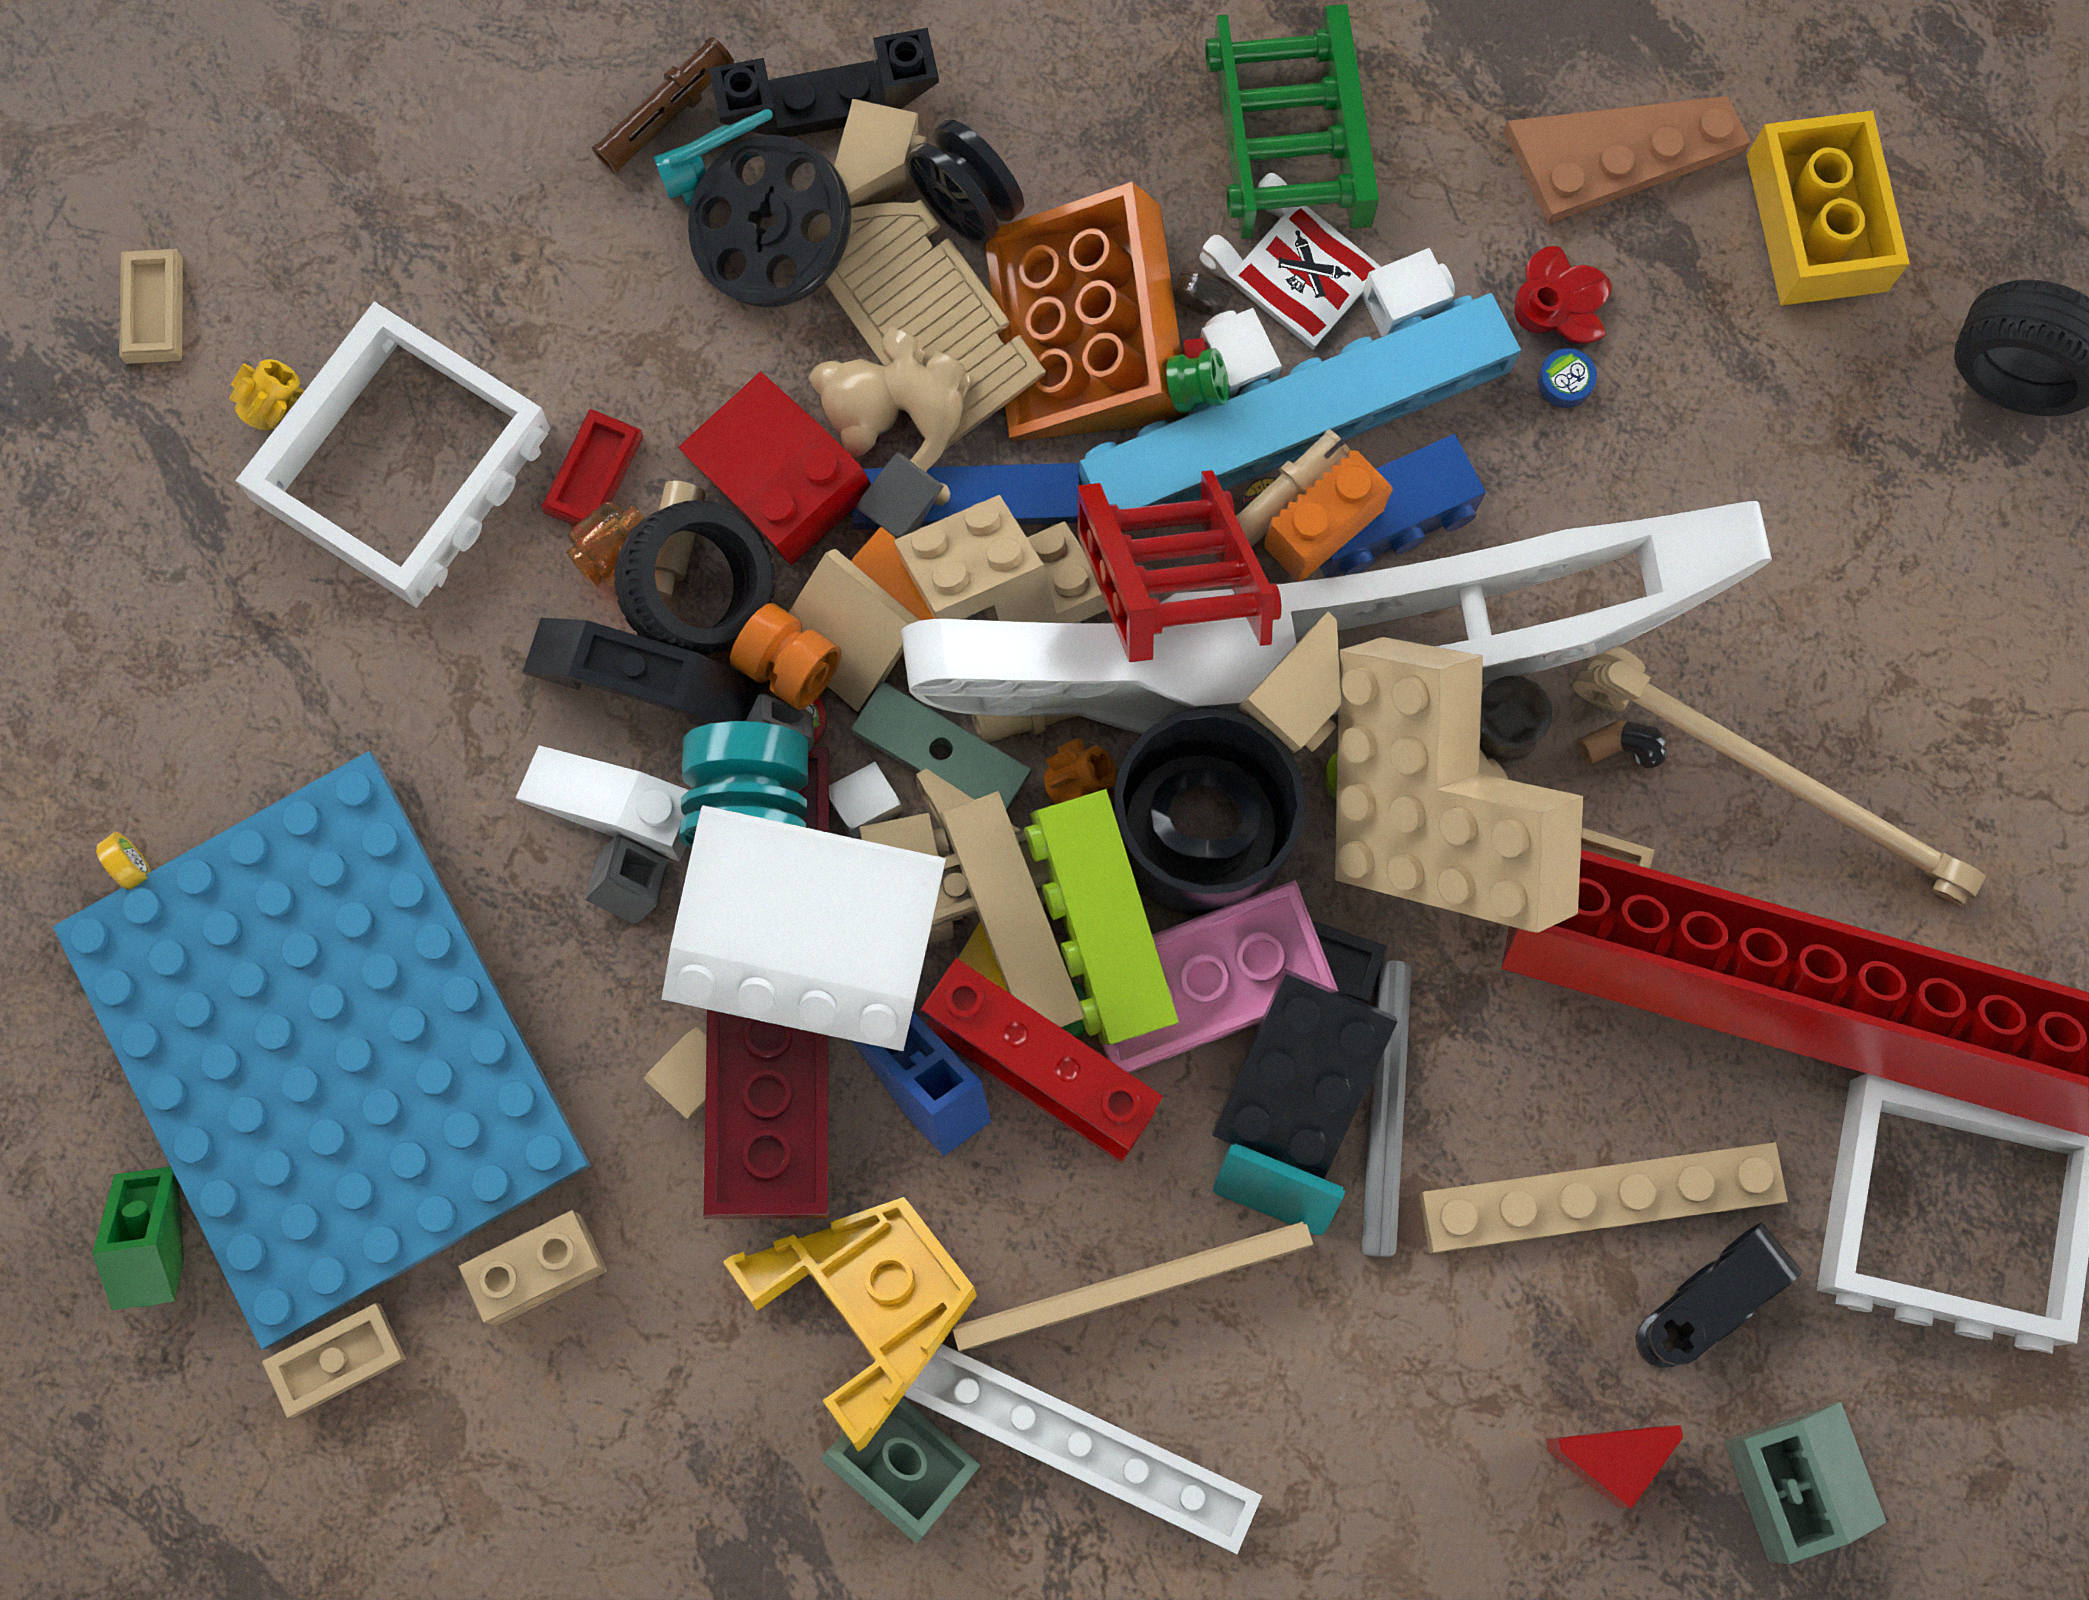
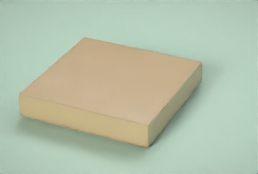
M836 548L824 554L788 612L800 620L802 632L813 629L840 647L842 650L841 659L835 674L827 686L857 712L865 708L881 681H885L904 652L901 636L903 627L920 621Z

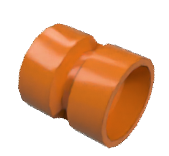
M769 603L760 608L739 633L730 654V664L758 684L771 681L770 691L799 711L811 705L827 687L838 668L842 650L813 629L802 632V623L799 619L775 603Z

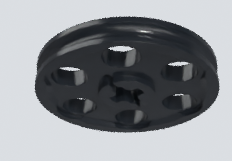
M763 135L749 138L722 153L701 178L692 198L689 211L688 233L691 251L705 278L724 294L742 303L756 307L772 308L789 305L800 301L816 291L826 282L838 266L850 235L851 205L848 191L839 172L818 151L799 140L787 136ZM753 157H762L765 161L764 175L755 184L746 185L742 174L744 166ZM804 163H812L816 172L812 185L806 190L795 191L792 184L795 170ZM720 201H728L731 207L729 221L720 229H712L709 223L711 209ZM772 213L778 216L776 225H770L766 230L760 227L762 218H770ZM820 214H828L831 220L829 235L818 243H812L808 237L810 222ZM735 252H743L747 261L746 269L738 279L728 280L724 273V265L727 258ZM791 258L796 264L795 278L786 287L779 288L775 285L773 279L775 267L782 260Z

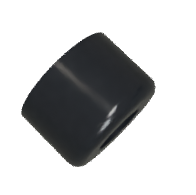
M1195 709L1177 713L1163 719L1137 739L1120 767L1112 800L1113 812L1137 889L1150 900L1172 911L1190 915H1205L1265 892L1274 883L1298 840L1305 814V792L1300 771L1289 750L1276 735L1257 721L1239 713L1221 709ZM1199 788L1214 790L1226 797L1236 810L1238 830L1232 837L1221 841L1191 839L1180 834L1173 826L1169 807L1179 795L1188 790Z

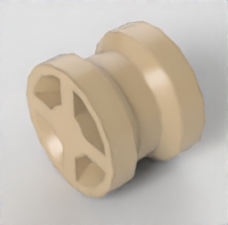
M1617 646L1603 654L1589 657L1590 664L1587 670L1578 673L1573 682L1574 690L1583 699L1599 708L1612 712L1624 711L1630 700L1620 701L1597 688L1591 681L1592 670L1599 665L1623 661L1645 673V665L1639 658Z

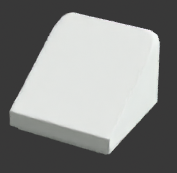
M876 762L829 785V800L850 838L861 836L860 826L889 821L903 813L901 802Z

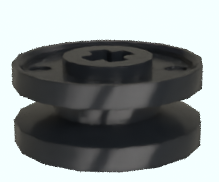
M945 120L935 129L932 135L934 146L929 143H919L909 152L906 158L909 173L918 190L946 224L974 244L986 245L999 230L997 219L1011 222L1021 213L1025 206L1023 194L1014 175L1004 161L982 137L968 126L956 120Z

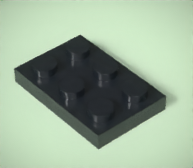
M1285 968L1213 1125L1212 1136L1233 1145L1236 1143L1325 1179L1398 1023L1396 1016Z

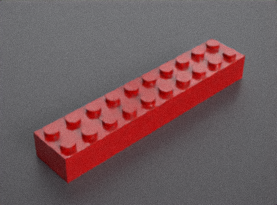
M1582 849L1580 857L1578 914L1538 933L1512 926L1508 928L1501 966L1503 970L2089 1137V992Z

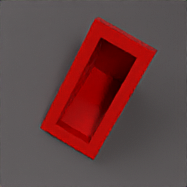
M1667 1425L1546 1439L1547 1451L1612 1504L1619 1508L1632 1509L1683 1439L1681 1425Z

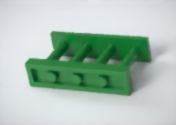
M1348 4L1326 6L1321 29H1314L1313 35L1232 42L1228 14L1217 15L1214 38H1207L1205 41V57L1207 71L1217 72L1233 184H1229L1226 187L1227 211L1230 219L1238 218L1241 239L1252 238L1257 210L1337 203L1339 209L1347 208L1350 229L1372 227L1379 195ZM1313 57L1316 63L1324 62L1326 77H1322L1320 83L1239 90L1235 64ZM1321 105L1324 111L1331 110L1333 125L1329 126L1327 132L1246 139L1243 112ZM1330 154L1331 159H1339L1341 174L1336 176V181L1253 188L1250 161Z

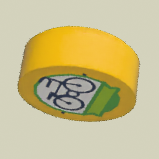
M113 832L96 846V854L103 867L126 890H132L147 879L146 874L151 872V868L142 854L119 832Z

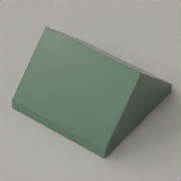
M903 1397L867 1446L858 1452L845 1433H843L821 1458L826 1465L916 1544L981 1466Z

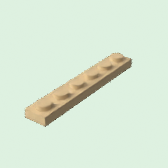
M1776 1142L1424 1191L1419 1194L1429 1254L1778 1205L1788 1202Z

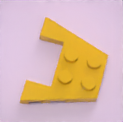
M905 1197L830 1222L831 1227L798 1239L795 1235L773 1241L774 1247L749 1256L741 1252L723 1261L727 1271L756 1311L805 1276L811 1275L875 1361L823 1400L829 1413L858 1452L867 1446L977 1296L972 1283Z

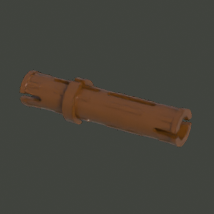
M709 37L705 41L706 43L679 68L672 66L664 73L665 81L641 104L634 108L598 144L592 146L595 156L609 171L617 174L632 157L654 139L687 106L694 108L702 101L701 93L712 84L709 68L734 63L731 54L717 39Z

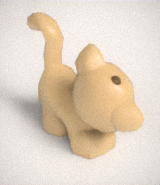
M890 327L882 339L883 352L891 361L886 366L878 365L863 358L845 363L833 360L816 365L808 379L816 392L821 395L825 414L832 427L840 433L842 446L852 458L867 453L875 445L877 437L892 428L898 418L899 410H905L925 438L921 448L910 461L926 472L941 457L948 439L959 426L963 411V401L973 377L965 373L966 370L962 363L939 351H935L927 365L923 364L926 352L917 347L918 340L901 330ZM941 483L944 487L933 505L943 506L949 501L951 493L946 484Z

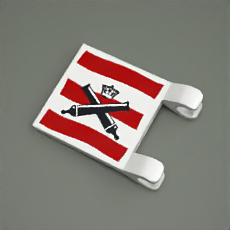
M1269 173L1259 182L1258 188L1287 184L1275 173ZM1307 206L1265 210L1270 214L1280 217V220L1244 260L1222 236H1211L1203 246V251L1199 257L1200 264L1209 272L1228 280L1312 350L1316 348L1362 295L1368 273L1381 267Z

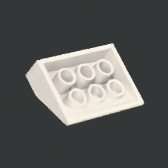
M702 805L671 942L662 1000L904 1051L946 858Z

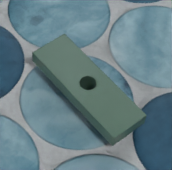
M881 681L851 728L854 736L913 771L919 773L924 769H928L974 800L999 791L1006 812H1008L1031 775L1029 767ZM942 746L948 748L952 754L945 760H937L932 757L931 752L935 748Z

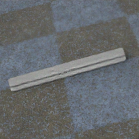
M1395 960L1382 961L1377 976L1376 1008L1396 1016L1398 1023L1371 1079L1362 1251L1365 1255L1372 1257H1391L1396 1253L1412 968L1409 963Z

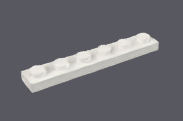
M943 1344L940 1345L903 1395L1235 1554H1238L1262 1498V1495Z

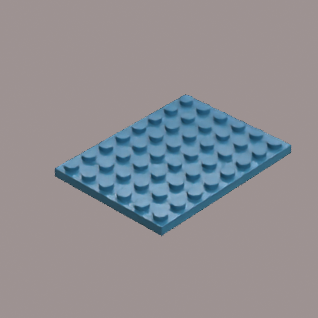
M370 751L146 874L147 879L132 890H126L122 887L52 926L261 1350H269L592 1166L380 763Z

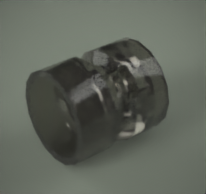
M1507 675L1493 680L1482 690L1480 749L1487 760L1495 759L1503 769L1520 765L1530 756L1547 734L1552 722V705L1547 693L1536 682L1523 676Z

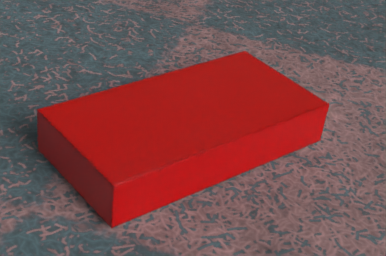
M589 409L541 505L544 514L595 534L594 529L600 527L603 520H598L599 517L592 519L594 515L591 516L590 514L603 503H606L607 508H609L644 437L642 430Z

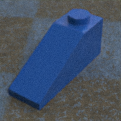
M912 1011L904 1051L851 1040L907 1118L943 1156L991 1123L982 1081L914 1011Z

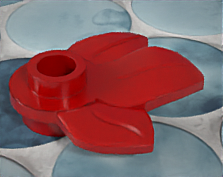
M1548 246L1535 253L1525 266L1526 282L1515 295L1514 315L1517 322L1525 330L1535 334H1543L1554 330L1566 340L1575 344H1590L1603 339L1606 336V331L1601 320L1594 312L1601 308L1610 297L1612 291L1610 279L1602 271L1592 266L1577 265L1571 268L1564 251L1559 246Z

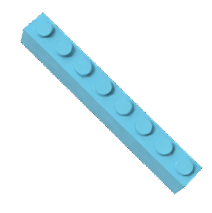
M1492 292L1474 300L1470 295L1463 296L1447 304L1440 314L1425 320L1421 316L1406 319L1392 329L1391 334L1374 341H1372L1371 337L1357 339L1345 346L1341 354L1325 361H1321L1319 357L1308 359L1294 367L1290 375L1273 382L1268 378L1254 381L1244 387L1239 392V396L1229 399L1225 405L1212 407L1208 403H1201L1188 413V417L1168 424L1165 420L1149 424L1137 433L1136 438L1119 445L1112 441L1100 444L1088 451L1085 459L1080 460L1079 484L1100 483L1109 505L1117 504L1119 509L1201 500V471L1213 470L1222 490H1227L1278 469L1287 461H1297L1328 429H1331L1341 438L1336 443L1338 444L1511 372L1521 349Z

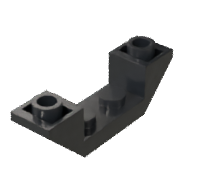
M928 28L873 37L875 60L769 80L764 58L711 67L709 71L720 123L731 126L764 109H770L773 113L772 118L750 131L762 135L794 137L845 127L852 99L902 109L939 83V75Z
M541 618L522 671L526 675L576 690H580L581 685L585 684L683 713L689 723L698 726L728 721H746L762 688V683L758 684L748 676L699 653L588 620Z

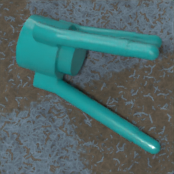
M764 109L731 126L723 125L686 146L684 145L654 156L669 199L683 195L687 207L690 206L695 190L706 172L701 155L770 120L773 116L772 111Z

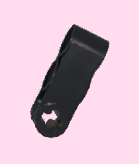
M1763 1222L1756 1224L1735 1239L1720 1253V1257L1688 1278L1676 1289L1672 1297L1641 1322L1635 1338L1637 1349L1645 1361L1659 1368L1686 1365L1695 1361L1717 1341L1725 1338L1752 1317L1761 1304L1779 1294L1802 1273L1801 1268ZM1674 1327L1679 1334L1673 1341L1675 1349L1666 1350L1662 1344L1668 1336L1665 1329Z

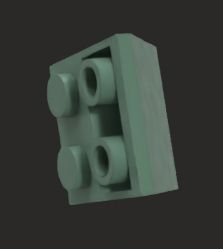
M1836 1402L1724 1440L1769 1562L1792 1564L1848 1545L1887 1523L1841 1402Z

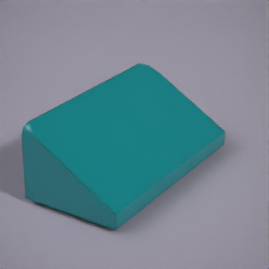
M1236 1143L1231 1145L1226 1151L1213 1184V1192L1290 1225L1303 1222V1224H1307L1309 1232L1315 1235H1322L1327 1230L1345 1194L1342 1186Z

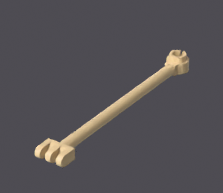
M1617 661L1596 666L1592 670L1591 681L1597 688L1620 701L1631 700L1924 870V874L1930 876L1936 882L1932 892L1937 896L1959 906H1964L1968 898L1972 897L1975 899L1986 878L1975 867L1946 853L1934 850L1649 684L1650 676L1626 662Z

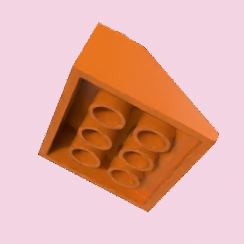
M1132 181L998 227L997 234L985 245L991 296L1011 323L997 335L1004 345L1020 335L1047 372L1041 379L1005 405L1009 439L1023 441L1135 428L1184 414L1178 412L1174 407L1167 384L1168 359L1171 356L1180 355L1181 347L1161 205Z

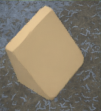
M697 1027L686 1033L643 1078L686 1119L705 1105L706 1034Z

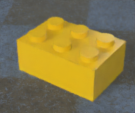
M1873 110L1764 124L1746 157L1780 306L1888 292L1910 262Z

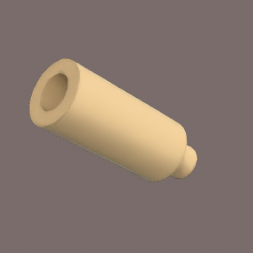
M668 481L665 483L659 510L679 502L689 500L704 501L706 492L702 488L687 482ZM689 531L676 532L670 535L662 545L655 564L656 587L661 598H671L675 582L685 580L696 533Z

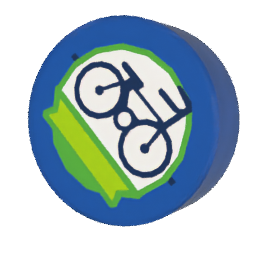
M1572 348L1559 349L1545 359L1538 373V388L1542 396L1549 403L1562 408L1575 407L1582 404L1591 394L1597 381V371L1593 361L1585 353Z

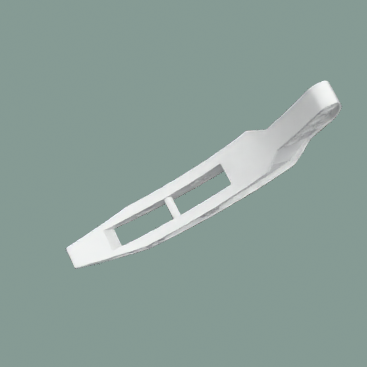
M1747 501L1642 520L1565 529L1510 544L1411 565L1332 578L1278 584L1282 612L1279 620H1273L1272 645H1259L1246 617L1164 627L1161 634L1154 635L1153 660L1130 663L1114 623H1036L929 619L903 627L901 636L909 691L914 697L927 705L942 710L974 715H1079L1117 728L1144 734L1163 719L1189 710L1221 709L1246 716L1238 707L1297 644L1296 638L1303 637L1327 612L1337 619L1338 631L1462 605L1468 640L1436 647L1483 655L1482 685L1603 654L1725 591L1770 563L1772 557L1760 504L1758 501ZM1638 552L1647 597L1528 628L1495 635L1491 634L1485 598L1564 577ZM1233 589L1175 593L1161 603L1233 595L1235 593ZM1338 709L1331 716L1338 715Z

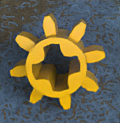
M265 359L259 362L256 369L245 363L242 364L231 383L234 390L229 398L231 401L236 402L235 411L241 420L253 428L267 431L276 428L279 421L283 420L304 393V389L299 388L300 379L289 366L277 360Z

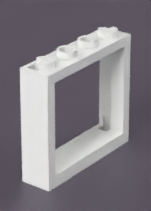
M374 301L235 481L251 501L417 608L435 585L440 588L442 587L447 578V567L460 550L462 552L468 550L475 543L482 529L481 521L493 505L500 506L510 496L516 483L515 476L526 461H534L541 454L539 446L549 434L550 426L540 406ZM397 345L513 418L402 567L285 492Z
M1867 1073L1850 1080L1817 1291L1837 1295L1835 1304L1848 1306V1309L1872 1312L1873 1304L1896 1309L1894 1319L1906 1323L1932 1326L1933 1318L1955 1323L1954 1333L1966 1337L1992 1340L1993 1332L2015 1337L2014 1346L2026 1351L2036 1350L2052 1354L2054 1346L2076 1344L2089 1258V1137ZM1880 1112L2068 1155L2046 1317L1855 1273Z

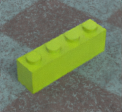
M1107 789L1029 813L1032 825L1025 827L1026 840L1034 861L1043 860L1050 883L1043 885V894L1052 919L1061 918L1068 941L1061 943V952L1070 977L1079 976L1086 999L1079 1001V1006L1083 1016L1082 1021L1088 1035L1097 1034L1101 1044L1112 1045L1179 1023Z

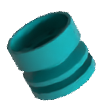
M728 721L694 728L683 737L682 778L683 782L693 789L681 797V811L685 815L680 820L679 836L681 843L692 849L702 805L806 828V822L802 819L807 816V799L797 792L808 784V739L800 732L769 723Z

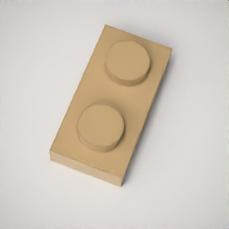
M375 1303L263 1360L262 1363L286 1417L294 1418L405 1361L406 1358L381 1304Z

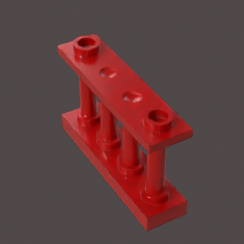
M1213 470L1201 471V500L1119 509L1117 504L1109 505L1100 483L1077 485V535L1129 663L1153 660L1154 635L1161 634L1164 627L1246 617L1259 645H1272L1273 620H1279L1282 612L1278 586L1276 583L1269 584L1235 516L1232 495L1230 491L1222 490ZM1199 523L1202 524L1205 530L1132 540L1130 534L1122 535V532ZM1208 554H1216L1220 561L1146 571L1143 565H1135V563ZM1226 585H1231L1235 593L1233 595L1160 603L1158 598H1149V595Z
M955 958L921 1008V1011L931 1017L926 1025L951 1050L1121 1164L1156 1112L1154 1110L1163 1098L1161 1094L957 958Z

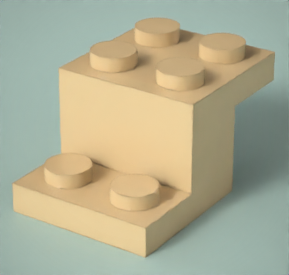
M1000 495L894 540L901 562L934 619L961 620L983 610L989 621L1078 623L1108 610L1085 552L1066 522L1064 521L1026 537Z

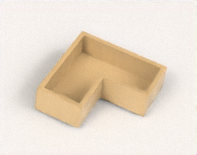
M1386 637L1340 650L1339 667L1342 705L1338 708L1335 881L1535 933L1577 915L1583 796L1479 773L1483 655Z

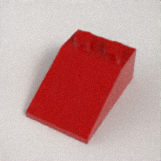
M761 371L678 446V449L733 507L753 523V527L759 530L764 539L790 566L855 508L863 494L871 486V482L863 468L818 422Z

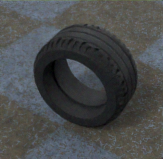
M2015 280L1986 289L1971 305L1956 342L1954 360L1958 371L1966 383L1979 395L2012 411L2036 416H2062L2087 408L2089 406V297L2072 288L2040 280Z
M689 500L679 502L650 514L641 520L627 535L619 550L618 559L615 564V594L618 596L617 602L622 614L626 617L625 620L632 630L637 632L638 636L693 651L704 656L733 648L739 633L748 620L764 605L772 603L771 599L774 597L775 582L773 581L775 578L774 563H771L772 555L770 554L769 547L764 544V537L745 516L738 514L736 510L712 501ZM679 531L697 533L712 541L723 552L732 571L733 595L730 606L722 619L716 625L709 628L693 627L675 617L661 600L656 587L655 564L658 553L666 539Z

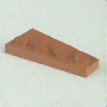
M1728 96L1507 121L1503 131L1547 224L1745 153L1751 143Z

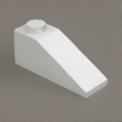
M538 746L516 796L517 801L612 837L619 834L654 853L680 862L686 847L680 841L679 832L680 820L685 817L681 811V797L689 790L636 770Z

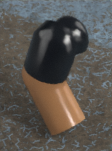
M1626 720L1615 721L1577 740L1578 750L1588 765H1592L1619 751L1635 754L1636 762L1644 768H1654L1663 764L1668 754L1664 747L1666 738L1656 727Z

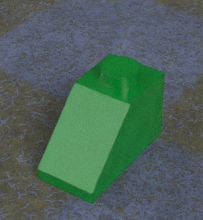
M171 1166L114 1174L92 1252L112 1310L139 1306L150 1307L160 1303L175 1301L184 1263L179 1182Z

